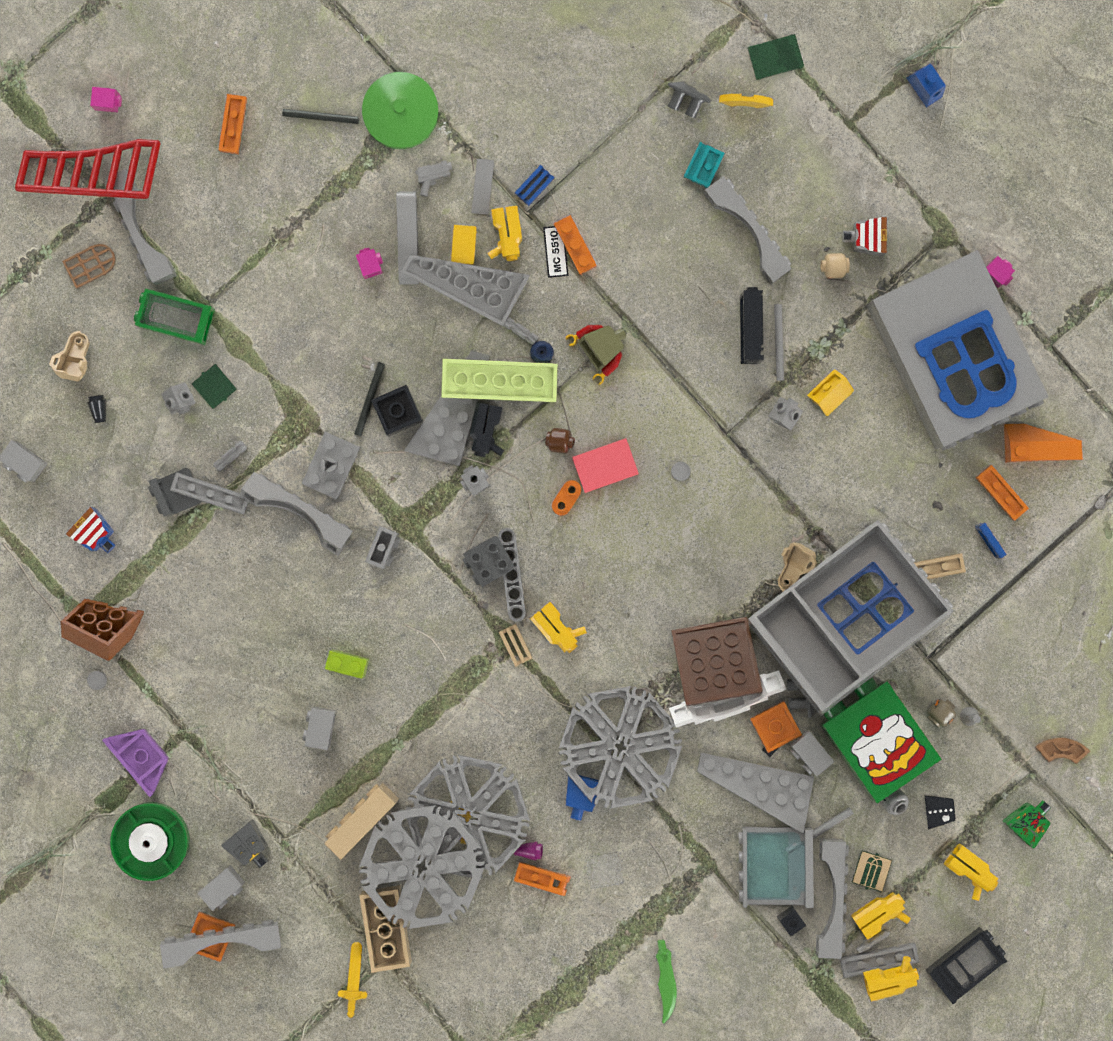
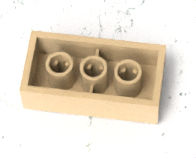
M384 783L380 786L376 784L366 794L368 798L366 800L362 798L353 807L354 812L351 813L349 811L339 822L341 826L339 828L335 826L325 836L327 841L324 844L340 860L398 801L399 798Z
M400 885L376 889L377 893L389 907L397 905L401 895ZM362 891L359 896L371 973L410 967L412 959L407 927L403 928L404 920L400 918L396 924H393L395 915L389 921L366 891ZM384 925L390 928L388 932L382 929ZM386 945L393 947L392 950L389 951L388 948H385Z

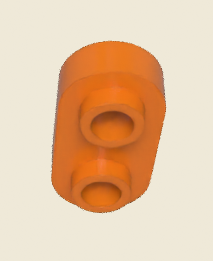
M569 480L563 485L552 503V509L555 514L563 516L569 513L581 494V486L577 481ZM570 486L575 487L576 491L574 493L568 492ZM560 502L565 504V508L562 510L558 508Z

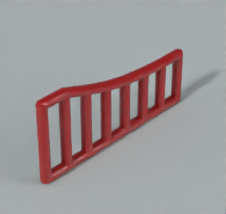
M136 139L88 150H25L22 155L15 190L31 193L148 199L161 143L159 140ZM152 147L143 190L132 191L141 148ZM133 148L124 190H114L122 151ZM114 153L106 189H97L96 185L103 155ZM95 156L88 188H79L78 184L84 158ZM30 158H40L34 185L24 184ZM76 158L70 187L60 186L66 159ZM48 159H58L52 186L42 185Z

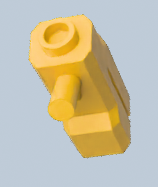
M503 207L492 209L493 226L499 231L500 241H498V247L487 254L490 259L502 253L503 259H506V261L518 260L517 257L520 256L519 245L522 242L518 207H505L510 237L507 236Z
M550 601L541 610L557 628L559 633L540 611L535 613L530 619L551 644H557L564 653L566 651L570 653L577 647L576 643L578 641L575 637L587 634L585 626L574 630L566 627L560 620V612Z
M957 844L952 853L972 867L975 872L951 854L945 860L944 865L958 876L966 875L972 880L971 883L975 886L972 899L979 901L982 888L987 892L993 891L998 885V878L990 872L987 863L962 844Z
M893 892L884 898L876 897L851 914V917L867 940L879 933L882 925L890 919L897 917L906 924L911 919V917L902 912L905 910L903 906L905 901L899 893L895 895Z
M904 956L899 967L887 970L877 968L863 972L866 991L871 1002L903 994L906 989L917 986L919 974L916 968H912L910 957Z

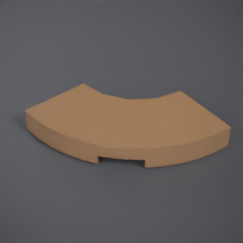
M1052 738L1035 746L1047 762L1056 758H1067L1077 764L1091 752L1083 744L1068 738Z

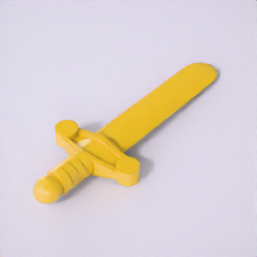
M354 942L351 946L347 990L338 991L339 997L348 1000L347 1016L349 1018H352L355 1014L356 1000L367 998L366 991H359L362 945L360 942Z

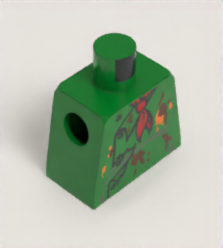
M1043 800L1036 807L1026 802L1003 819V822L1029 847L1034 849L1051 824L1044 817L1051 807Z

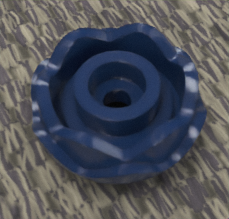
M538 341L532 345L530 356L535 363H549L554 356V350L550 343Z

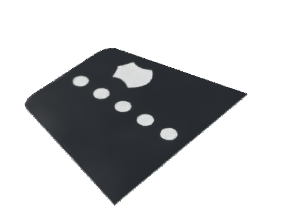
M924 795L928 830L956 820L954 800L952 798Z

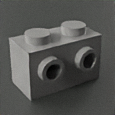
M14 440L9 442L0 455V461L3 462L1 465L9 471L14 470L17 472V477L24 482H35L48 464Z
M379 526L365 562L381 569H385L386 566L390 567L394 557L391 553L393 548L397 549L401 538L398 537L400 533Z
M315 706L311 708V711L308 710L306 722H309L308 730L305 729L303 733V741H305L306 747L323 750L330 749L337 710Z
M808 730L790 744L793 748L790 752L797 760L800 758L805 763L803 767L809 775L813 773L815 776H818L834 763V760Z
M229 865L197 894L212 911L216 907L220 910L228 903L226 899L229 896L233 895L235 897L243 890L241 886L245 881Z

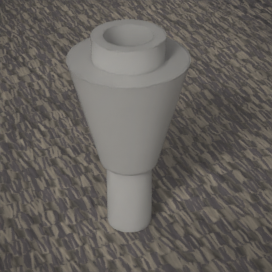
M966 707L960 713L962 723L967 726L975 725L981 721L978 711L973 707Z

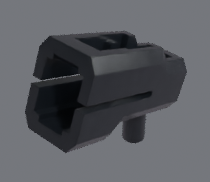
M476 402L470 432L473 438L472 451L475 452V456L485 457L486 454L489 455L490 450L500 457L505 450L496 445L493 438L494 428L500 424L502 407L490 405L489 408L488 404Z

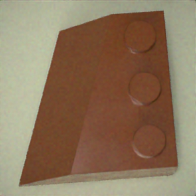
M84 599L60 621L61 637L110 661L133 638L144 615V611L137 610L134 612L127 610V607L120 606L115 608L108 606V603Z

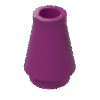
M538 841L523 843L514 852V855L537 861V859H542L543 844H538Z

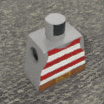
M887 217L856 221L853 224V231L842 232V242H853L854 252L884 256L887 253Z

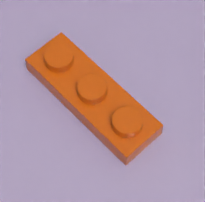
M227 94L219 152L239 155L247 104L246 96Z
M571 215L555 222L554 227L579 275L597 267Z
M989 465L975 477L1012 521L1018 519L1029 509L992 465Z

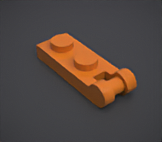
M519 861L514 881L565 896L567 892L565 888L567 883L570 882L571 877ZM554 879L560 881L558 886H553Z

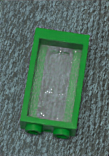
M145 288L144 293L142 292L139 297V311H136L134 315L135 326L205 346L215 312L212 306Z

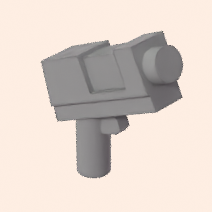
M445 160L439 164L419 167L415 171L418 175L419 184H422L421 196H428L429 187L436 184L435 180L450 176L449 170H453L451 162L447 163Z

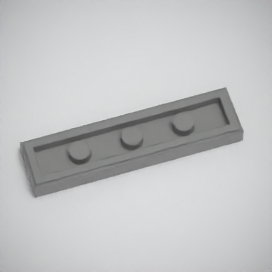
M177 472L170 488L172 492L242 515L245 514L248 501L240 497L241 493Z
M913 942L844 956L840 959L843 977L861 975L863 972L877 968L886 970L899 967L904 956L911 958L910 964L920 963L916 943Z

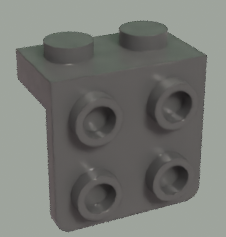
M189 468L177 471V473L193 478ZM176 472L161 479L154 478L149 481L150 486L148 489L150 494L156 498L158 502L156 508L159 514H163L164 517H170L202 503V501L170 491Z
M493 536L463 553L465 557L462 559L467 569L471 567L474 572L472 578L476 585L480 584L481 587L514 569V564L497 536Z

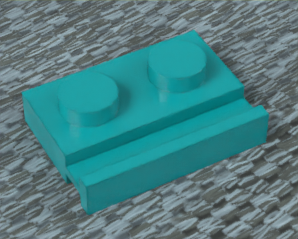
M699 142L683 178L708 188L725 153Z

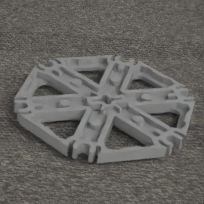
M631 686L587 694L592 700L591 702L588 697L584 696L583 700L586 702V705L580 706L578 702L575 704L580 712L573 706L558 748H566V750L559 752V755L565 754L567 756V760L560 762V764L567 765L569 763L570 765L562 767L565 773L591 803L594 795L597 796L594 800L595 805L598 804L599 799H604V808L609 806V801H611L610 809L654 801L649 793H651L653 798L657 799L659 796L655 793L656 788H660L663 792L666 791V788L661 783L669 788L682 745L674 746V744H680L682 739L675 740L673 737L675 733L680 732L679 729L671 730V728L676 727L673 719L650 693H648L646 700L644 699L646 696L645 690L641 696H637L635 693L637 687L632 689L631 694H629ZM616 697L624 699L625 704L617 727L598 706L601 700ZM646 707L651 708L663 721L664 726L661 730L635 734L643 710ZM584 720L601 741L573 745L570 742V738L576 721ZM624 738L623 747L626 749L622 750L617 757L618 748L615 745L619 744ZM663 749L669 751L670 757L664 774L657 775L640 755L641 753ZM605 760L597 786L595 788L588 787L577 774V766ZM624 768L641 786L642 793L640 795L623 799L616 796V790Z
M458 754L460 763H457L458 759L454 755V763L448 764L446 758H444L443 765L445 767L443 768L439 761L410 793V795H415L417 798L413 796L408 797L409 801L414 802V807H406V809L436 805L433 813H436L437 807L441 806V815H446L448 809L451 810L449 819L452 818L454 812L482 847L474 851L483 850V854L477 855L476 859L478 861L484 860L485 863L482 866L476 865V867H484V869L489 871V875H492V868L490 866H493L496 873L526 840L518 836L527 837V833L522 832L521 827H529L530 823L522 822V820L530 821L517 777L514 781L509 782L513 779L514 774L512 773L509 777H505L503 772L507 769L506 766L502 767L500 772L497 771L502 766L500 763ZM468 765L488 769L491 773L490 778L473 797L464 773V769ZM437 775L445 777L452 802L425 796L424 789ZM505 790H511L516 800L518 813L515 816L488 811V809ZM467 811H469L470 815L474 817L473 819H469L468 822H466L465 818L461 816L462 814H466ZM426 816L407 818L413 840L418 846L421 844L422 837L417 820L420 817L427 818ZM450 827L447 829L438 854L449 852L462 838L456 828ZM483 831L510 836L512 842L499 857L494 858L489 853ZM467 870L451 873L472 878L471 872Z
M436 805L392 811L391 814L394 816V820L390 814H387L386 817L389 823L383 824L381 820L378 821V825L383 828L382 830L377 824L375 825L359 866L367 867L359 870V873H366L368 876L366 879H361V883H370L362 885V888L389 921H391L393 915H395L393 924H396L398 919H403V928L407 926L408 921H410L408 929L453 922L449 914H451L454 920H457L458 916L455 914V911L459 909L464 914L466 910L462 904L469 909L484 867H476V865L482 866L485 863L484 860L478 861L476 859L477 855L483 854V850L474 851L477 848H482L454 812L451 819L448 818L451 813L449 809L446 815H441V806L437 807L436 813H433ZM426 816L429 823L420 846L417 845L402 826L403 819ZM450 827L456 828L467 842V848L465 850L438 854L447 829ZM380 838H385L402 859L373 863L371 857L377 841ZM426 857L425 867H427V870L423 869L420 876H417L419 873L417 864H421ZM470 871L472 879L466 894L458 896L441 874ZM406 880L398 903L394 907H389L376 891V887L379 884ZM424 887L442 908V913L439 916L421 919L416 917L415 910Z

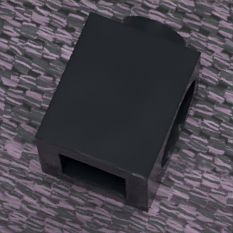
M793 906L777 916L790 937L806 926Z

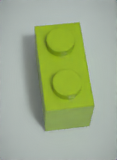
M332 649L329 650L325 669L363 679L369 659Z

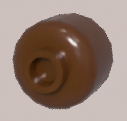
M553 428L547 432L545 445L548 446L551 452L566 454L570 448L573 449L575 438L572 437L570 430Z

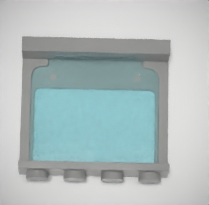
M742 827V832H738V842L742 844V851H739L738 856L739 863H742V871H739V882H742V890H739V902H742L743 907L747 908V905H805L806 908H814L812 827H805L804 834L792 827Z

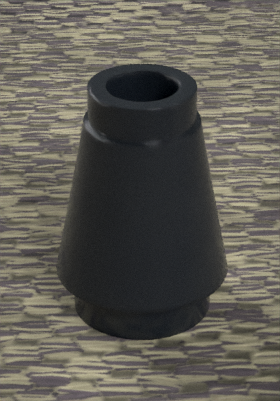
M104 395L88 397L89 402L87 404L94 423L106 422V399H104Z

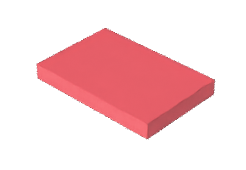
M626 438L572 457L584 493L639 474Z

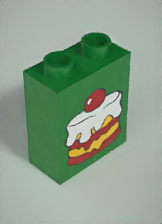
M871 677L854 690L859 698L847 706L841 700L823 714L827 720L819 725L872 802L879 803L942 759L888 681H882L877 684L874 678Z

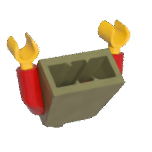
M587 325L577 331L576 335L569 334L565 339L568 340L573 337L574 342L569 344V346L573 347L578 342L597 371H602L593 376V379L596 376H601L602 381L598 384L601 385L604 382V377H608L619 366L622 358L621 350L624 348L621 341L626 338V333L621 328L614 332L609 325L605 327L602 325Z

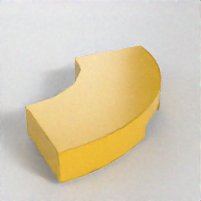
M723 94L719 97L720 103L731 107L748 106L764 108L773 106L774 100L761 95L747 97L742 96V94Z

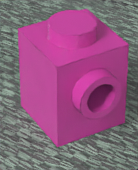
M92 87L90 106L95 111L118 113V107H121L122 104L120 93L116 89Z
M364 248L359 251V254H356L364 279L383 273L380 264H383L380 252L376 253L374 249Z
M996 256L986 266L997 288L1002 285L1007 286L1013 279L1011 275L1015 270L1012 268V264L1005 259L1002 260L999 256Z

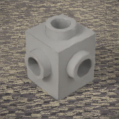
M186 382L172 386L161 394L171 415L178 412L180 415L190 411L189 407L195 404L193 395Z
M780 397L768 417L778 425L791 431L803 411L798 407L799 403L791 398L786 400Z
M471 465L463 470L464 474L461 475L463 480L460 483L465 491L470 490L472 495L475 496L490 487L486 480L489 477L484 468L479 469L478 466L473 467ZM474 476L478 478L477 482L475 483L471 481L472 477Z

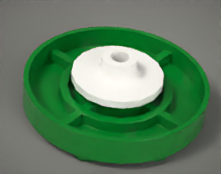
M157 802L141 803L124 812L116 821L110 837L111 853L118 867L128 876L142 881H155L172 874L185 860L190 843L187 825L180 814L173 808Z

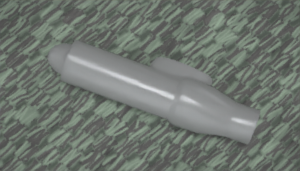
M884 929L869 940H863V943L856 949L859 953H862L872 948V946L887 938L890 930Z

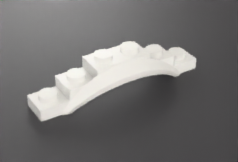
M779 670L770 674L759 675L762 693L686 706L685 701H683L680 705L669 708L676 728L692 722L696 725L711 719L716 722L751 710L750 706L766 701L768 696L786 690Z

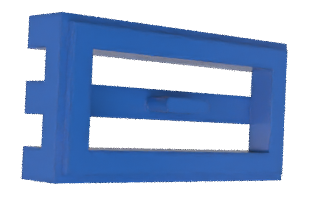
M540 165L516 190L515 194L526 205L530 206L555 177ZM540 172H542L543 174L522 195L521 192L533 181V179ZM547 177L546 182L527 200L526 197Z
M980 523L976 526L975 529L995 558H1003L1007 555L986 523Z

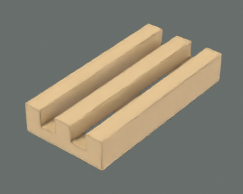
M516 624L499 632L515 667L532 659L531 653ZM513 629L515 630L525 650V653L527 655V657L525 658L523 657L519 649V646L511 632V630ZM506 632L508 633L516 649V652L520 658L519 661L516 660V657L504 635V633Z

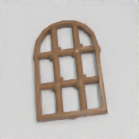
M96 244L62 262L75 287L79 288L111 271L115 265L116 258L110 247L104 244ZM99 246L106 247V249L100 251L99 253L96 252L94 248ZM92 250L93 256L85 260L81 259L80 255ZM110 250L113 257L104 262L100 261L98 256ZM77 257L79 263L68 268L66 262ZM92 259L97 260L98 265L86 269L84 263ZM112 261L110 268L105 271L103 265ZM82 266L84 272L73 277L70 270ZM101 268L102 273L93 278L90 277L89 272ZM83 275L87 276V281L79 285L76 284L75 280Z

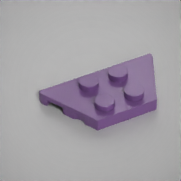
M146 729L104 738L102 741L146 794L151 797L169 760L167 754Z

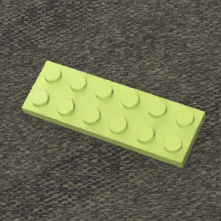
M442 359L441 398L556 402L558 364Z

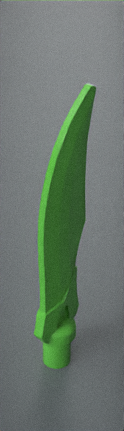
M662 939L657 941L659 950L656 954V959L660 970L658 986L663 1004L662 1023H665L675 1008L677 988L671 964L672 953L666 948L665 940Z

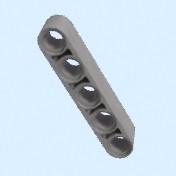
M416 191L396 192L399 284H419V281L401 272L409 254L419 256Z
M504 528L499 532L498 538L506 551L511 550L515 553L512 563L514 564V570L518 574L515 580H509L507 573L503 575L509 618L514 622H519L524 619L526 609L515 532L510 528ZM506 531L512 533L513 537L510 542L502 540V534ZM516 588L519 590L520 596L518 599H512L509 596L511 589ZM520 608L523 612L522 616L514 618L512 616V609Z

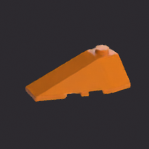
M1004 424L1005 463L1083 460L1082 440L1027 424Z

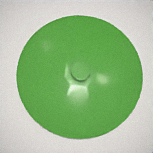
M393 72L380 77L369 87L363 99L362 116L367 130L376 141L389 148L408 149L421 144L431 135L438 121L439 108L434 91L422 78L411 73Z

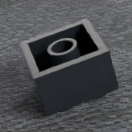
M407 385L371 400L388 437L424 422Z

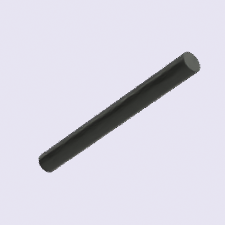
M292 109L282 110V116L359 124V116Z
M377 363L354 435L362 436L372 406L371 400L375 397L385 367L384 363Z

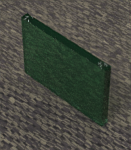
M795 34L747 47L756 80L804 67Z

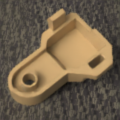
M81 331L73 332L68 338L65 349L53 355L49 365L55 374L62 379L80 381L86 373L87 361L85 356L90 342L88 337L81 333Z
M791 543L789 547L784 548L781 554L785 566L778 578V585L782 592L801 579L803 574L813 570L817 565L815 552L800 543Z

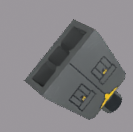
M253 819L221 845L244 866L251 860L259 868L268 862L267 858L262 854V851L268 844Z

